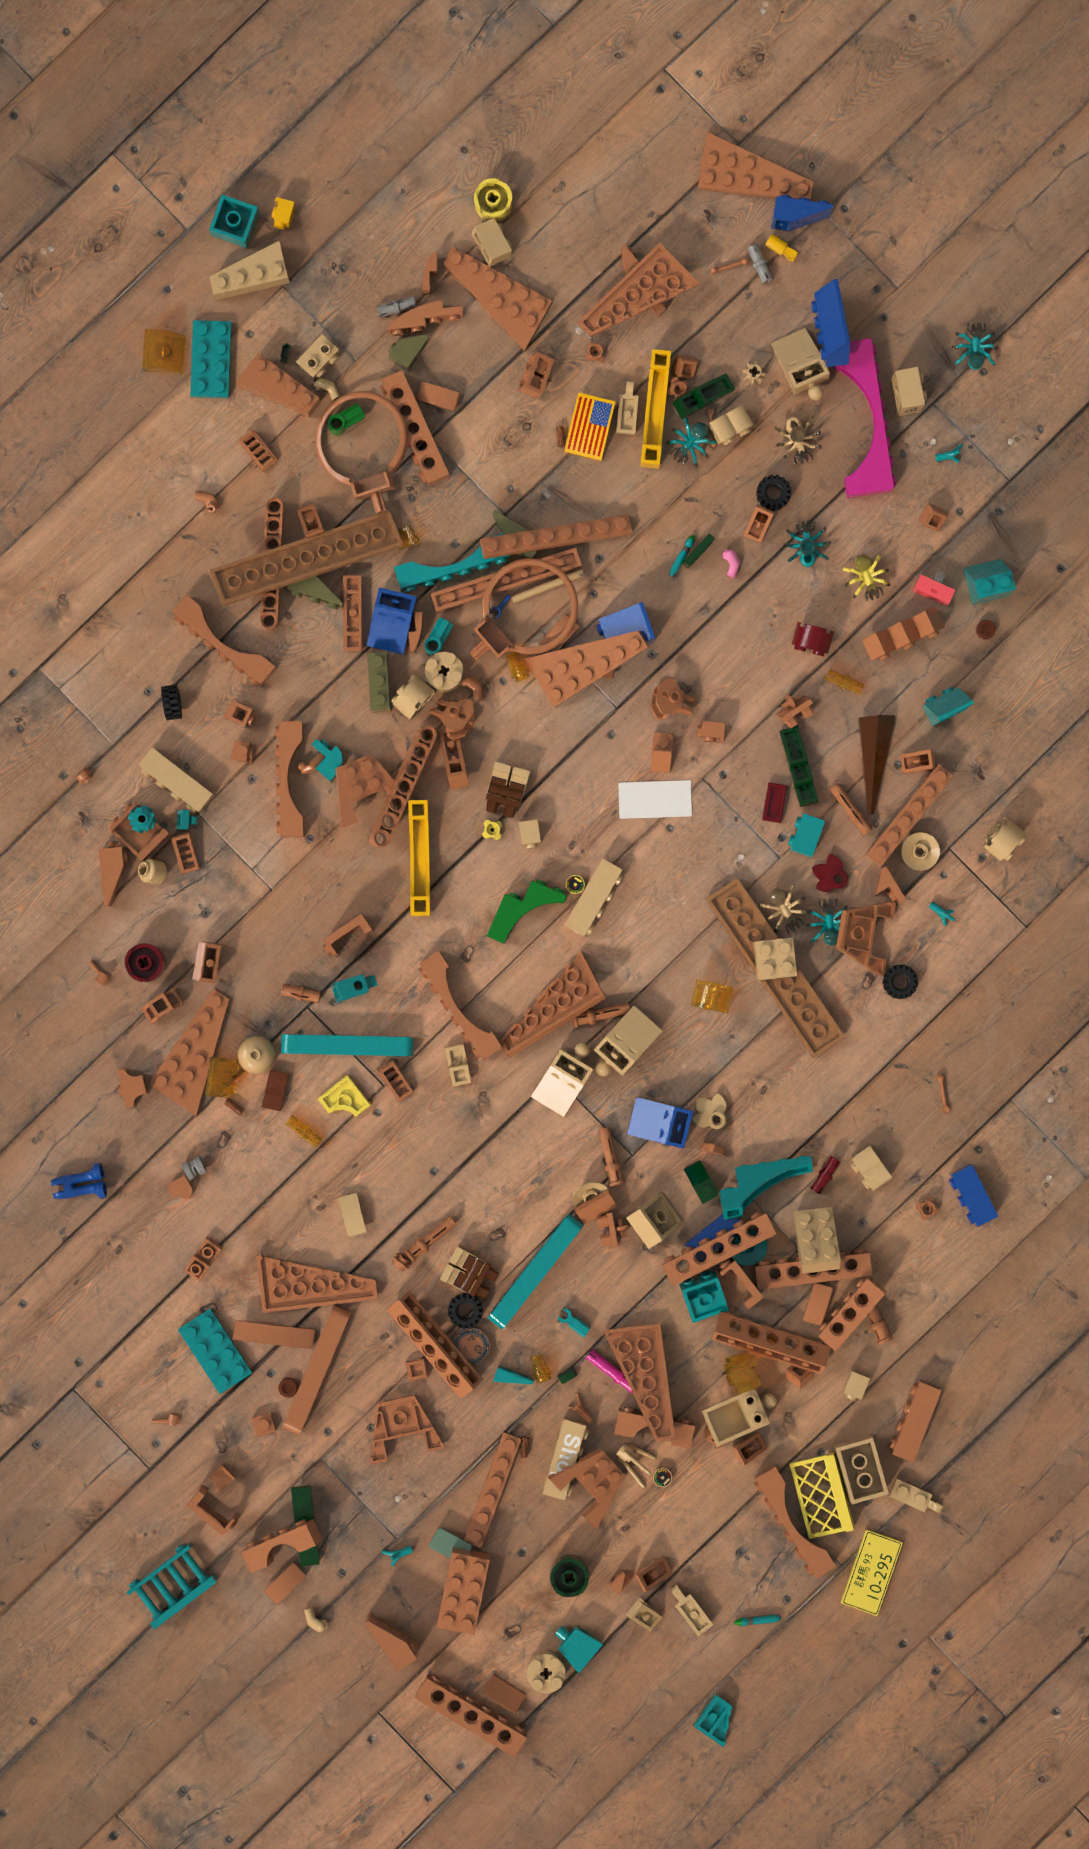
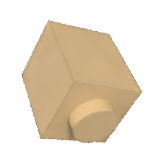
M538 819L519 822L522 846H526V849L536 848L537 844L541 843Z
M850 1369L842 1392L846 1394L845 1397L856 1401L857 1398L862 1400L870 1378Z

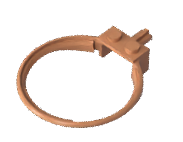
M368 391L348 393L332 402L322 414L315 436L317 455L322 466L332 478L352 487L354 498L363 500L371 497L376 514L386 511L382 493L396 489L393 474L403 461L407 450L408 435L406 424L398 408L384 396ZM356 398L373 399L385 405L394 415L400 431L399 446L395 456L387 466L390 468L388 471L351 482L350 478L337 473L324 457L321 446L323 425L328 415L330 416L344 402Z
M535 558L516 560L502 567L492 577L484 592L482 601L483 620L473 629L482 641L469 654L477 661L491 649L500 659L509 651L521 654H540L552 650L561 644L572 631L578 614V598L569 577L554 564ZM536 565L549 569L560 577L568 589L571 599L569 621L562 633L548 644L539 647L515 645V648H513L514 645L490 617L487 618V615H490L489 602L492 590L504 574L516 567Z

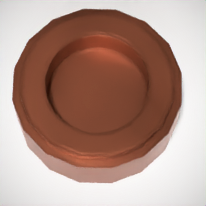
M983 620L976 627L978 637L985 640L994 636L996 631L994 623L990 620Z
M285 1378L280 1382L278 1390L282 1396L289 1398L296 1394L298 1385L294 1379Z

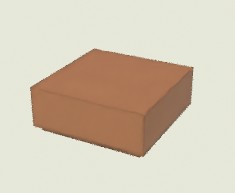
M425 1358L405 1362L409 1381L429 1377Z

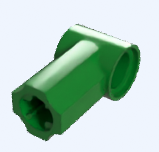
M356 403L341 413L332 415L328 420V428L331 434L339 436L346 429L366 417L361 407ZM338 421L342 426L336 429L332 427V423Z

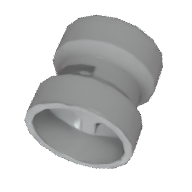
M200 1155L195 1157L193 1161L182 1163L183 1170L189 1181L198 1174L203 1175L207 1173Z

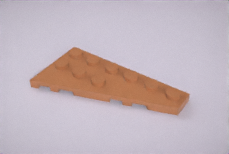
M659 242L577 324L590 337H593L700 285V283Z
M214 988L149 1082V1085L195 1116L198 1114L230 1001L229 998Z
M256 1255L263 1313L378 1299L376 1279Z

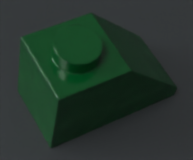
M700 1160L683 1169L702 1204L719 1196L716 1187Z

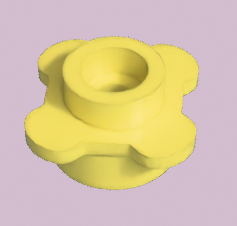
M484 821L485 830L482 833L485 839L490 837L499 840L501 838L500 828H502V823L500 821Z

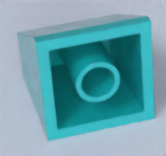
M1001 559L963 568L972 605L1010 596L1016 590L1012 571Z

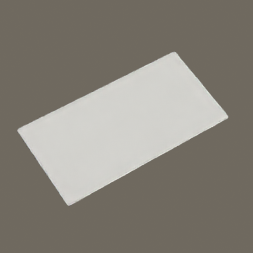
M691 780L618 783L620 819L692 816Z

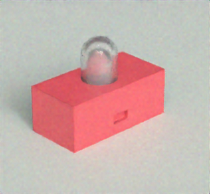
M937 571L933 579L920 574L912 591L948 606L955 589L943 585L946 575L943 571Z

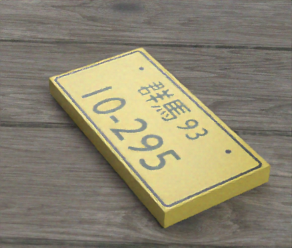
M866 1529L840 1602L878 1616L903 1542Z

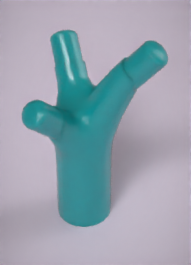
M960 444L948 452L935 454L936 462L953 460L959 463L960 460L955 455L961 452L960 449L963 445Z
M935 902L930 904L929 908L940 916L943 926L947 925L946 918L955 921V918L950 915L954 912L953 910L943 909Z
M410 1545L396 1551L382 1550L381 1553L391 1556V1566H394L400 1558L413 1553Z

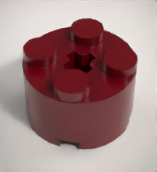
M797 622L791 643L795 645L794 649L803 652L806 651V648L813 650L812 654L824 657L825 653L828 654L834 631H830V634L826 633L827 629L809 624L801 627V622Z
M147 943L132 947L127 952L124 961L130 977L140 982L155 981L163 974L166 966L163 952L158 947ZM148 958L149 966L143 968L144 964L141 961Z

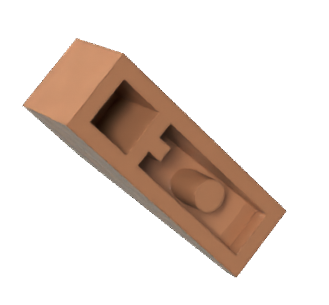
M446 729L438 730L450 790L469 786L460 738L452 740L447 737Z
M123 847L99 849L105 907H111L124 874L126 862H129L128 852L124 851Z

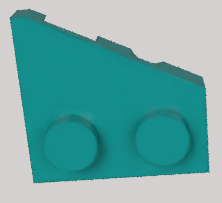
M715 1693L693 1726L724 1747L732 1705Z

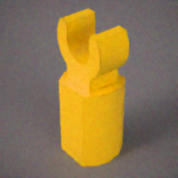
M774 234L769 237L765 245L780 256L784 255L792 262H794L798 252L789 248L786 242Z

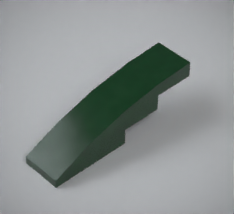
M798 726L779 730L799 806L804 807L818 803L813 777Z
M311 1486L291 1487L295 1523L303 1519L306 1522L313 1519L315 1522ZM318 1545L299 1553L300 1567L320 1564Z

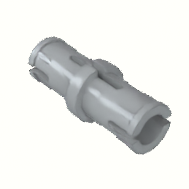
M755 244V247L752 245L747 248V251L754 263L753 268L757 270L761 283L766 284V281L767 283L772 281L773 277L767 267L768 262L763 258L759 245Z
M413 296L398 301L395 299L393 302L377 306L379 318L392 314L399 315L400 312L416 308Z

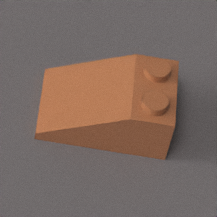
M371 1614L366 1617V1626L397 1672L417 1659L419 1646L414 1638L410 1639L407 1634Z

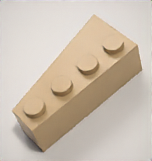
M280 241L209 276L215 300L290 283Z

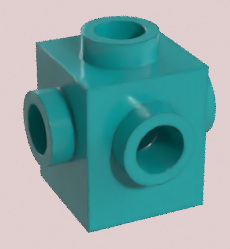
M144 805L141 808L136 807L135 810L132 809L128 816L129 824L133 826L132 830L143 834V831L153 830L157 821L154 818L155 814L152 813L153 809ZM141 815L145 816L146 818L145 822L143 823L138 821V818Z

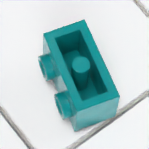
M804 813L801 817L798 816L794 824L797 830L795 835L791 834L788 841L789 851L812 858L825 821Z

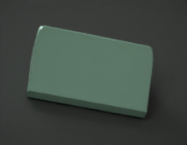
M439 1527L428 1547L450 1559L453 1547L470 1551L473 1546Z

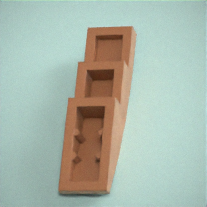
M235 1320L232 1339L313 1349L315 1329Z

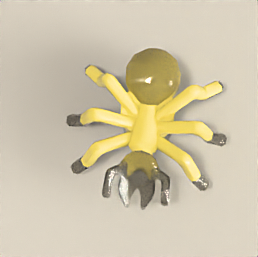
M859 555L854 562L856 569L842 568L843 571L856 573L858 577L845 583L846 587L855 582H863L852 598L855 599L863 587L867 585L868 587L864 594L866 601L869 600L867 595L869 594V598L873 601V595H875L876 599L879 598L878 590H880L882 596L884 595L883 589L873 584L874 582H880L886 586L891 585L884 579L873 578L881 573L889 572L888 568L874 572V568L881 555L877 556L872 566L868 556Z

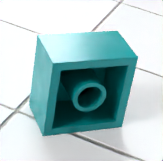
M222 194L209 228L211 236L247 248L260 214L257 206Z

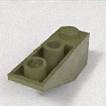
M317 576L290 584L287 587L288 591H291L290 594L295 597L301 598L303 595L309 597V601L317 604L320 601L325 602L327 607L332 609L343 608V603Z

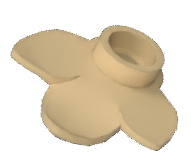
M716 1093L711 1101L706 1098L696 1099V1109L699 1114H696L692 1120L697 1126L702 1128L710 1126L713 1129H720L726 1124V1115L724 1114L726 1102L719 1093ZM715 1116L720 1117L719 1123H714L713 1118Z

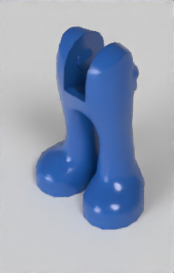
M98 1162L93 1164L92 1169L89 1171L52 1179L51 1186L63 1184L64 1191L52 1193L54 1199H68L88 1194H96L100 1199L107 1198L106 1181L75 1186L76 1183L104 1179L105 1173L102 1164Z

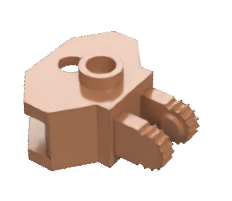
M667 678L653 690L650 709L655 718L659 720H664L670 714L675 715L677 712L692 715L693 709L682 705V703L693 704L695 703V698L684 694V691L680 690L675 679Z
M439 699L437 705L444 712L432 708L430 711L433 717L441 720L443 725L446 726L447 737L452 740L465 737L476 722L473 702L468 699L457 702L451 701L450 703Z

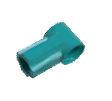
M440 617L438 618L432 632L424 643L427 655L433 656L441 652L454 626L452 623ZM430 643L438 644V649L435 651L429 650L428 645Z

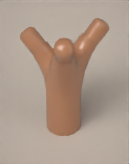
M576 1393L577 1405L575 1407L568 1406L567 1409L578 1413L588 1424L593 1418L583 1407L580 1394Z

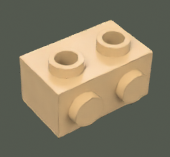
M495 218L474 227L472 236L489 267L510 257L512 245L508 239H505L503 228L500 223L496 222Z
M321 334L296 363L303 372L315 381L317 378L319 379L324 376L327 371L325 369L330 364L333 365L337 362L340 352L335 345Z

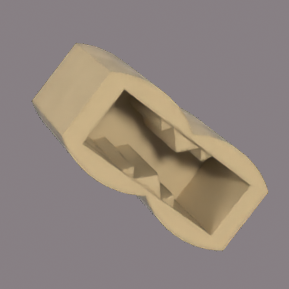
M741 405L711 421L707 426L717 444L724 443L726 446L734 441L733 437L739 434L743 437L750 433L753 423L745 408Z
M870 1146L851 1158L852 1163L850 1166L856 1174L860 1172L863 1176L861 1181L867 1190L871 1188L874 1191L892 1178Z

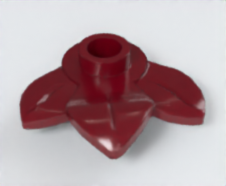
M829 854L826 864H818L812 867L814 876L820 880L816 885V889L819 891L830 892L834 888H843L848 883V875L843 871V863L835 855ZM837 875L842 877L840 883L835 881Z

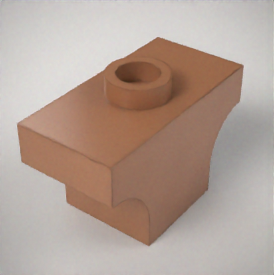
M172 988L147 1002L141 1010L150 1024H153L184 1003L175 988Z
M128 1069L117 1071L120 1080L118 1085L119 1094L124 1097L126 1108L135 1107L137 1099L141 1095L149 1093L145 1075L133 1076L128 1072Z

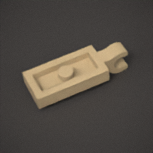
M626 381L625 395H619L616 434L635 435L639 396H633L634 382Z
M896 1478L889 1497L923 1512L928 1507L940 1513L943 1508L942 1504L930 1500L932 1497L931 1493Z
M678 1585L671 1588V1592L678 1600L674 1604L697 1636H700L713 1626L712 1621L690 1593L685 1596Z

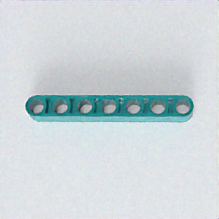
M281 1034V1054L414 1056V1037Z
M570 1213L567 1214L488 1316L490 1321L502 1330L506 1327L584 1224Z

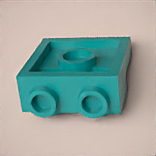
M704 1271L700 1277L694 1279L690 1277L679 1284L692 1323L715 1316L720 1312L729 1311L715 1271Z

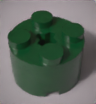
M566 1554L553 1563L550 1570V1581L554 1591L562 1597L578 1596L585 1591L589 1582V1572L581 1558ZM566 1573H573V1579L569 1578L567 1580Z

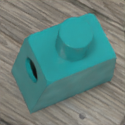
M363 974L335 982L331 985L337 1003L367 994L369 988L378 986L375 975L364 978ZM358 983L360 989L356 990L354 984Z
M561 1625L555 1632V1635L562 1640L558 1646L559 1651L578 1673L581 1672L603 1645L601 1639L576 1625L571 1631H568Z

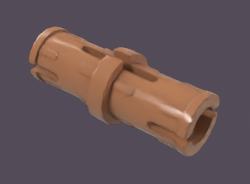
M284 983L281 996L297 998V1001L306 1000L319 1004L321 991L318 992L305 989V986L296 987Z

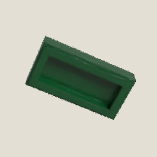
M710 533L683 561V565L687 569L714 542V537Z

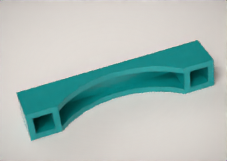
M480 546L472 555L453 565L430 567L411 561L395 566L394 570L401 591L409 593L415 591L416 587L421 585L424 587L432 586L435 584L434 581L442 579V582L451 580L453 575L456 574L464 576L470 574L471 570L476 568L478 570L489 568V564L495 562L497 565L506 563L510 555L483 559Z

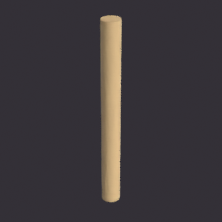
M582 569L567 574L571 581L585 576ZM559 577L513 595L511 599L514 604L560 586L564 582Z

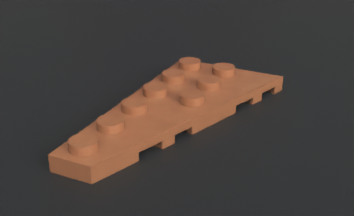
M707 132L698 189L775 199L777 196L780 197V195H789L793 199L805 197L811 201L814 187L813 181Z
M451 247L443 265L525 352L551 306L552 300L462 251Z
M639 630L525 658L524 660L554 708L650 646Z
M581 951L576 955L577 958L571 965L568 964L564 968L563 974L559 978H555L535 1000L534 1006L524 1012V1017L518 1023H514L499 1040L506 1056L509 1058L606 998L586 957Z
M661 1323L603 1330L655 1441L675 1440Z

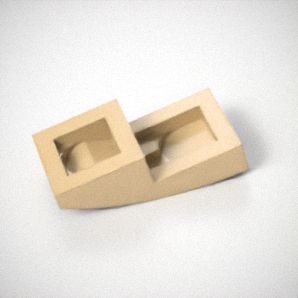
M464 1043L445 1046L452 1086L472 1083Z
M353 1193L338 1197L348 1238L367 1233L358 1194Z

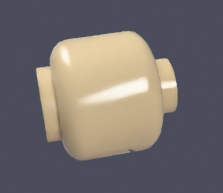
M147 858L139 865L138 874L143 882L159 885L167 877V868L163 861Z

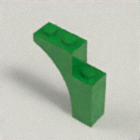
M537 879L536 882L531 881L523 901H520V896L514 893L505 894L487 933V937L505 944L510 931L520 918L542 905L552 903L564 904L567 895H564L565 891L555 886L554 889L546 887V882Z

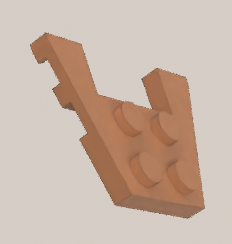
M372 754L335 768L340 828L358 822L351 802L383 789L386 790L388 795L394 783L393 778ZM392 800V807L399 805L397 800Z
M885 902L842 910L836 949L876 975L884 976L887 959L871 956L877 917L893 919L896 902Z
M415 1395L376 1404L371 1464L388 1461L384 1441L423 1432L427 1452L445 1448Z
M598 1449L579 1459V1462L562 1468V1471L548 1476L549 1480L560 1491L573 1478H576L596 1499V1502L583 1514L595 1529L600 1524L626 1477L602 1449Z

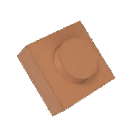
M271 1412L252 1417L257 1436L276 1431Z

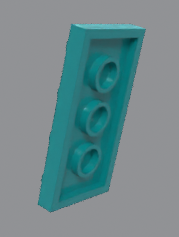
M193 320L190 391L192 398L229 399L231 321Z
M211 1308L178 1329L219 1394L253 1373Z

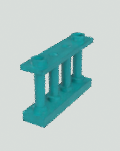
M191 1542L187 1545L185 1543L181 1544L175 1549L176 1554L140 1581L137 1578L128 1585L130 1589L126 1593L130 1595L135 1591L153 1614V1620L150 1622V1625L154 1630L218 1581L214 1573L210 1576L208 1574L205 1575L190 1555L188 1550L193 1546ZM180 1556L183 1557L199 1579L198 1582L200 1584L195 1588L189 1586L172 1563ZM165 1567L184 1591V1596L179 1600L173 1597L157 1575ZM150 1579L168 1602V1608L164 1611L156 1607L142 1588V1585Z

